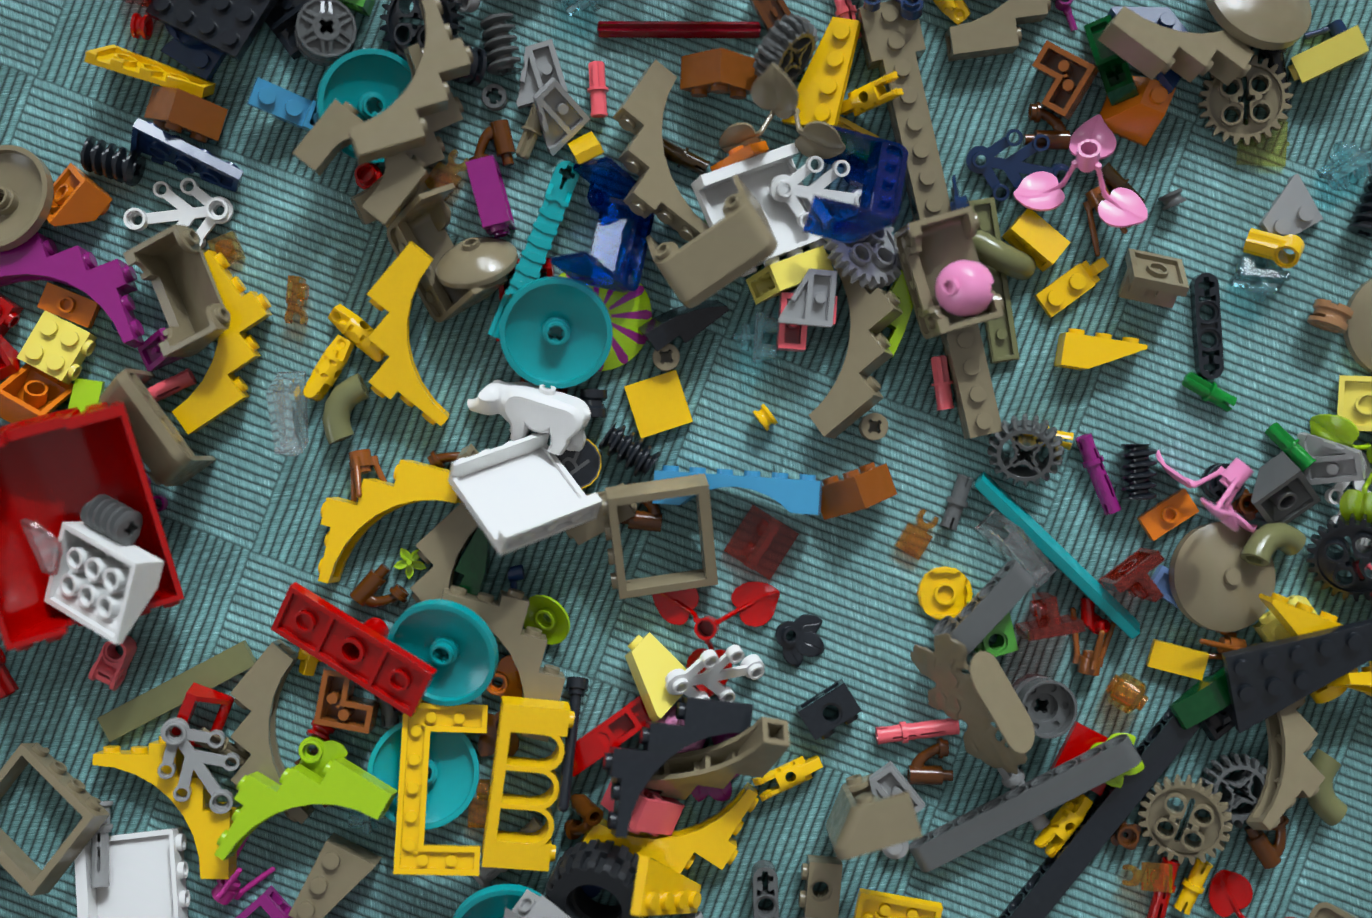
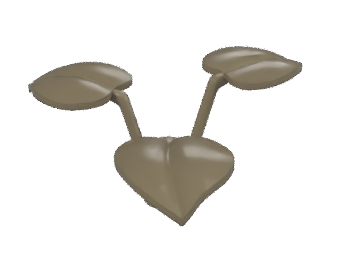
M772 63L755 80L751 88L752 100L760 108L771 110L761 128L755 132V129L749 123H735L729 126L719 139V147L728 154L729 150L737 146L743 145L745 147L751 143L764 141L760 136L763 135L774 115L781 119H788L793 115L796 131L800 134L795 140V146L806 157L819 156L822 159H829L841 154L846 149V145L842 142L837 130L826 122L813 121L806 124L804 129L801 127L800 109L796 108L799 93L790 78L775 63Z

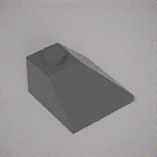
M1283 451L1259 468L1251 502L1267 524L1277 522L1288 524L1321 501L1302 471Z

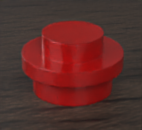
M372 163L359 165L354 173L356 184L363 190L369 188L382 176L380 168Z

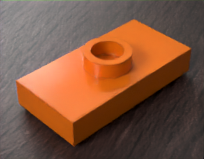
M767 142L751 143L745 147L741 145L729 150V156L711 166V171L768 152Z
M47 282L37 305L40 309L89 329H92L101 307L92 299Z
M1181 488L1136 518L1150 540L1155 541L1200 511L1186 489Z

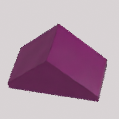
M167 328L158 329L144 341L145 345L137 347L147 371L153 372L185 358L163 357L159 343L168 338L162 332Z

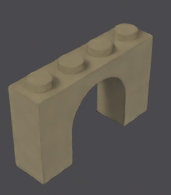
M335 99L293 151V154L320 176L335 156L343 148L351 145L349 128L364 123L363 120L357 117L358 110L346 101L342 105ZM401 152L385 157L384 177L362 205V208L386 228H389L429 177L428 172L425 170L427 165L415 155L410 158Z

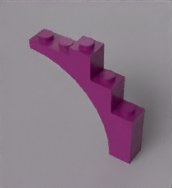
M38 232L22 245L0 252V287L17 282L41 280L59 282L78 288L88 294L104 309L115 324L124 344L133 348L145 345L142 337L144 329L140 321L135 317L133 310L136 309L134 300L129 295V293L137 291L135 284L137 275L132 266H128L119 259L98 266L94 255L78 245L58 253L54 241Z

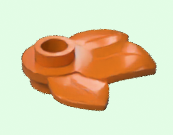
M507 655L498 663L494 678L500 677L503 680V684L496 685L492 679L486 690L492 695L499 696L500 699L502 696L522 697V684L519 672L511 655Z

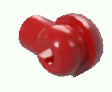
M1081 598L1082 624L1094 634L1099 635L1100 630H1104L1105 634L1108 633L1110 630L1109 621L1102 619L1095 613V604L1089 598Z

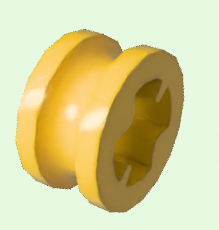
M764 404L761 405L759 411L754 410L752 412L766 431L769 430L771 424L776 425L778 423Z

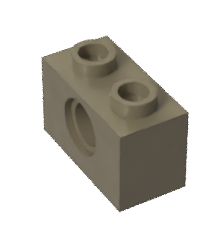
M807 855V863H802L801 880H805L804 890L799 891L798 904L799 907H803L805 917L838 918L843 864L837 857ZM817 882H825L827 884L823 891L817 892L813 890V886Z

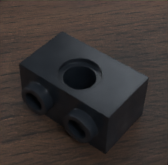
M842 679L796 707L798 714L815 740L818 738L824 740L830 737L836 731L834 728L842 723L845 725L852 723L859 717L858 713L862 711ZM834 705L837 707L836 714L831 718L824 717V708Z

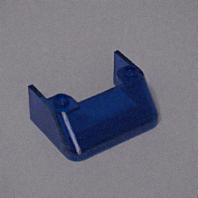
M831 125L839 133L842 142L846 145V149L841 154L829 159H823V161L830 165L837 160H845L849 163L850 172L844 179L851 186L862 188L860 205L858 207L814 195L803 232L843 243H853L896 222L900 211L908 151L899 143ZM840 163L838 167L844 168V165Z
M609 156L587 161L581 165L574 164L573 170L590 183L587 199L591 207L599 213L590 253L582 251L551 257L550 263L570 278L588 286L622 293L635 291L640 284L648 248L646 237L651 234L655 213H651L648 217L644 218L633 213L629 206L623 202L636 183V180Z

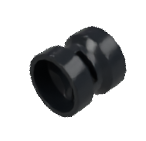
M580 389V398L589 407L591 418H607V409L602 404V401L607 399L608 390Z

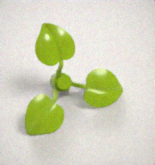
M1319 414L1311 417L1310 431L1312 435L1358 450H1367L1366 457L1372 464V444H1352L1359 437V430L1353 422L1332 414ZM1372 472L1364 483L1362 491L1348 489L1341 496L1339 509L1345 521H1349L1351 513H1354L1356 520L1360 521L1365 514L1367 515V522H1372V492L1367 493L1372 483Z

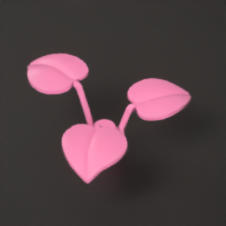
M1100 114L1084 122L1070 137L1069 150L1072 155L1076 156V160L1071 162V167L1060 183H1058V179L1053 174L1039 171L1025 177L1019 187L1013 192L1014 198L1024 207L1035 211H1050L1059 207L1064 202L1065 194L1061 188L1065 187L1076 168L1084 173L1096 170L1101 194L1105 199L1098 206V215L1105 224L1123 228L1138 225L1147 220L1146 206L1135 192L1122 187L1114 189L1110 195L1106 191L1101 170L1102 164L1099 163V160L1113 154L1116 149V137L1105 124Z
M1157 451L1156 458L1167 474L1190 489L1196 488L1221 475L1222 478L1219 482L1227 490L1220 500L1216 502V505L1211 504L1203 497L1200 501L1210 513L1219 518L1224 525L1236 533L1239 531V526L1251 533L1255 532L1258 525L1249 524L1234 512L1231 505L1238 490L1254 473L1249 466L1240 459L1235 458L1226 469L1221 466L1210 475L1198 481H1193L1166 465L1160 451Z

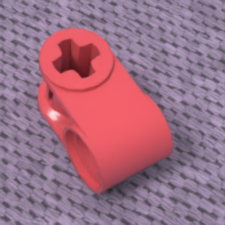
M126 636L123 642L119 644L123 648V655L117 653L116 644L111 641H107L103 645L96 662L89 672L88 679L92 681L98 680L109 685V689L112 691H116L119 688L137 649L135 640L130 636Z

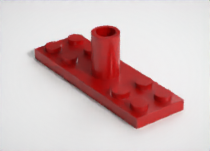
M297 582L289 586L271 627V630L409 717L416 713L437 672L432 666L388 640L389 630L383 620L372 617L361 623Z

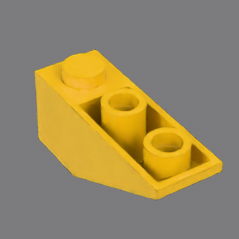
M1069 328L1068 332L1059 334L1054 366L1080 371L1146 350L1148 345L1139 344V339L1122 337V341L1112 339L1111 334L1095 333V336L1085 335V330Z
M1273 592L1271 597L1262 593L1259 594L1261 601L1291 637L1342 625L1337 622V616L1322 610L1320 615L1313 613L1314 608L1297 601L1294 606L1288 604L1289 598Z

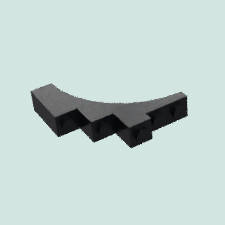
M682 696L681 702H678L676 706V719H679V724L646 721L645 727H642L640 731V744H643V749L610 746L609 753L605 752L603 770H607L606 775L609 777L617 778V783L613 782L611 787V800H615L614 810L609 812L607 822L608 829H611V834L615 837L627 838L631 815L641 792L652 775L670 757L686 746L707 737L726 733H742L751 727L753 705Z

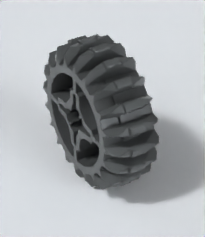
M793 13L788 16L784 15L781 21H775V25L772 28H768V33L762 37V43L757 46L758 52L754 55L755 62L753 63L754 74L760 77L772 63H775L792 82H795L797 77L803 74L805 67H808L810 59L813 58V51L817 49L816 42L818 41V36L814 25L805 17Z
M1025 413L1020 421L1013 415L1011 417V424L1003 420L1001 422L1003 431L993 433L994 436L989 438V444L991 445L987 450V454L991 456L989 463L990 465H996L994 469L996 474L1003 473L1002 479L1004 481L1011 477L1013 478L1012 484L1014 486L1018 484V481H1023V485L1026 488L1029 485V481H1033L1038 486L1040 484V477L1048 481L1050 479L1049 473H1057L1058 467L1056 465H1061L1063 462V458L1060 455L1064 454V447L1060 445L1062 444V437L1056 436L1057 428L1051 427L1048 429L1049 421L1047 419L1040 424L1038 423L1039 416L1037 415L1033 417V420H1028V416ZM1023 434H1031L1033 436L1027 437ZM1010 439L1014 449L1006 457L1002 447ZM1046 444L1049 453L1041 462L1038 452L1041 450V446Z
M1232 752L1229 758L1222 754L1220 755V763L1214 759L1210 760L1213 766L1212 769L1203 768L1207 776L1206 778H1200H1202L1204 788L1213 784L1212 794L1218 793L1219 785L1221 786L1222 798L1220 802L1229 803L1228 809L1224 812L1232 813V820L1227 822L1234 824L1237 828H1242L1243 823L1248 825L1246 820L1257 805L1265 784L1267 768L1260 765L1259 760L1255 758L1250 759L1244 753L1239 756L1237 753ZM1240 770L1239 773L1236 772L1232 777L1225 778L1230 772ZM1254 782V792L1252 795L1251 786ZM1230 784L1234 787H1238L1239 791L1242 792L1244 795L1242 796L1239 793H1234V790L1230 788L1228 785ZM1247 803L1245 806L1236 809L1239 804Z

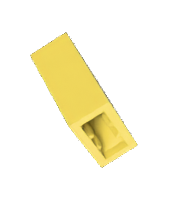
M1356 25L1292 57V65L1288 66V69L1294 81L1300 79L1301 83L1304 84L1366 55L1369 52V48L1359 26Z
M824 245L770 264L747 278L746 282L755 304L757 305L777 297L782 292H789L798 288L809 268L834 271L831 259H828L829 254L824 249Z
M649 632L643 637L637 635L629 643L628 647L631 650L625 655V659L647 714L655 722L661 719L683 695H671L668 693L665 687L667 674L674 669H683L685 671L686 668Z

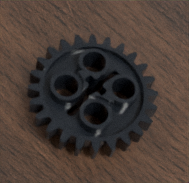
M390 0L389 5L382 4V7L387 10V14L380 15V18L386 21V25L381 26L380 30L387 31V35L382 40L391 43L387 49L389 52L396 53V55L407 61L403 49L417 43L420 48L425 46L424 25L402 23V18L423 21L419 0ZM440 0L443 9V15H441L443 23L449 24L453 39L460 38L457 32L465 30V27L458 25V21L464 19L465 15L458 14L457 11L462 7V4L454 2V0ZM413 2V9L410 12V4ZM410 30V38L407 40V32Z
M1351 513L1349 521H1345L1344 517L1339 515L1337 524L1328 519V529L1319 526L1317 530L1319 535H1311V541L1314 544H1308L1307 551L1310 554H1307L1306 561L1312 563L1308 567V572H1317L1313 577V581L1323 580L1321 589L1325 590L1331 587V596L1341 592L1343 600H1346L1350 594L1353 595L1355 602H1358L1359 596L1364 594L1368 601L1371 600L1372 570L1368 569L1366 565L1372 563V543L1368 546H1363L1357 540L1368 538L1372 541V522H1367V515L1365 514L1358 521L1354 513ZM1345 536H1349L1351 539L1353 553L1359 559V569L1365 577L1364 579H1360L1358 576L1356 562L1353 557H1350V546L1344 538ZM1339 545L1343 551L1335 553L1330 551L1328 547ZM1348 570L1352 575L1350 577H1342L1337 572Z

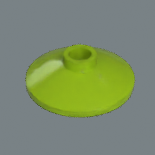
M545 595L529 597L530 603L523 624L524 628L526 629L527 626L541 629L543 631L542 634L546 635L548 645L561 643L570 631V620L565 609L551 597Z

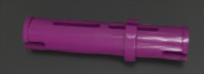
M1092 433L1075 438L1074 440L1083 459L1082 466L1087 469L1104 515L1120 511L1122 508L1103 464L1104 457L1099 454Z

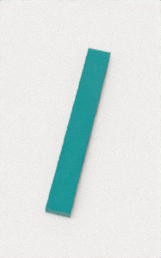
M983 471L976 479L975 488L1130 639H1134L1139 635L1140 622Z

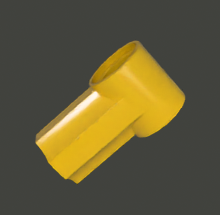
M1251 228L1245 241L1243 252L1273 260L1279 267L1291 268L1298 263L1305 244L1297 235L1280 236ZM1289 248L1295 254H1288L1283 249Z

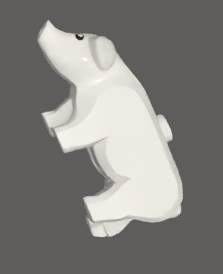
M497 379L486 385L477 398L467 400L468 408L473 412L484 415H502L511 426L509 429L511 432L510 439L513 441L525 438L529 431L532 430L537 433H550L551 444L547 450L549 453L562 455L565 450L580 452L584 448L586 441L585 427L591 418L590 409L580 398L558 392L554 386L546 388L542 384L538 386L528 382H504Z

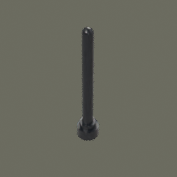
M567 677L566 690H568V695L570 696L569 706L575 715L573 728H568L567 737L565 738V754L563 757L558 810L560 812H566L569 809L581 697H584L585 692L588 691L589 680L583 677Z

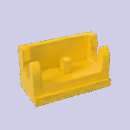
M1029 208L1013 222L1002 236L1014 248L1031 255L1036 262V267L1042 272L1052 266L1071 243Z

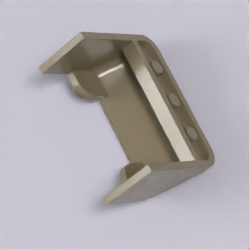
M737 174L732 178L738 193L732 194L726 199L723 206L725 217L681 248L675 242H665L659 245L651 235L646 237L654 263L677 298L687 308L696 307L770 257L777 248L778 242L760 203Z
M454 183L418 194L387 228L388 241L397 257L413 241L434 259L423 274L416 291L430 316L439 323L458 315L488 298L508 281L506 276L490 284L468 289L450 288L439 282L435 271L440 258L454 246L445 230L450 223L451 211L444 202V199L456 188Z
M126 368L116 375L100 395V401L107 402L108 406H112L111 403L115 401H122L124 403L140 456L150 469L149 476L157 485L162 484L166 487L181 486L215 462L216 459L214 456H195L144 384L155 377L153 372Z
M861 774L847 777L845 779L846 783L841 786L825 825L837 859H852L923 837L909 791L880 799L878 796H873L869 776L872 774L863 777Z

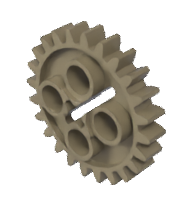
M1254 55L1251 62H1249L1251 68L1244 76L1247 82L1246 100H1251L1246 107L1248 125L1243 124L1244 103L1238 102L1243 96L1241 79L1236 77L1231 82L1236 86L1237 92L1233 95H1228L1223 91L1222 86L1224 83L1209 73L1213 82L1204 80L1202 85L1208 91L1199 92L1198 96L1205 99V101L1200 102L1197 108L1206 110L1199 118H1208L1209 121L1204 126L1205 129L1212 126L1215 128L1212 137L1221 133L1223 134L1222 143L1228 138H1232V146H1236L1239 139H1242L1244 146L1247 147L1251 138H1253L1256 144H1259L1261 142V134L1269 139L1272 136L1270 128L1275 131L1281 129L1277 120L1285 122L1288 119L1282 111H1289L1292 108V105L1285 103V101L1291 99L1293 94L1285 93V90L1291 86V83L1281 82L1286 73L1284 72L1279 75L1275 73L1279 66L1278 64L1268 68L1269 59L1266 58L1259 64L1257 63V55ZM1262 80L1266 86L1265 91H1255L1251 85L1252 81ZM1256 107L1264 108L1267 112V118L1263 120L1256 119L1253 115V109ZM1227 110L1235 111L1238 115V120L1233 123L1226 121L1224 112Z
M1176 774L1174 782H1171L1166 776L1163 780L1164 786L1156 781L1153 786L1155 791L1149 789L1145 794L1148 798H1142L1140 804L1145 808H1139L1138 815L1144 818H1141L1138 824L1141 827H1147L1143 830L1142 836H1151L1148 845L1154 846L1157 844L1159 846L1158 855L1164 851L1168 852L1167 858L1169 861L1175 855L1178 856L1179 864L1183 863L1184 858H1188L1191 865H1194L1195 857H1199L1205 863L1206 854L1215 858L1216 849L1223 851L1225 847L1223 841L1229 842L1230 834L1227 832L1232 831L1233 824L1227 821L1232 820V813L1224 812L1228 809L1229 803L1219 802L1222 798V793L1212 794L1213 784L1204 788L1202 786V778H1199L1196 783H1192L1191 775L1187 776L1186 781H1181L1179 774ZM1172 797L1182 800L1183 805H1173L1169 799ZM1191 798H1194L1195 803L1191 809L1189 819L1186 821L1181 838L1176 840L1175 835L1178 832ZM1205 809L1210 812L1211 816L1201 817L1196 811ZM1164 821L1169 822L1174 828L1170 830L1164 829L1160 823ZM1187 834H1197L1201 840L1191 841Z

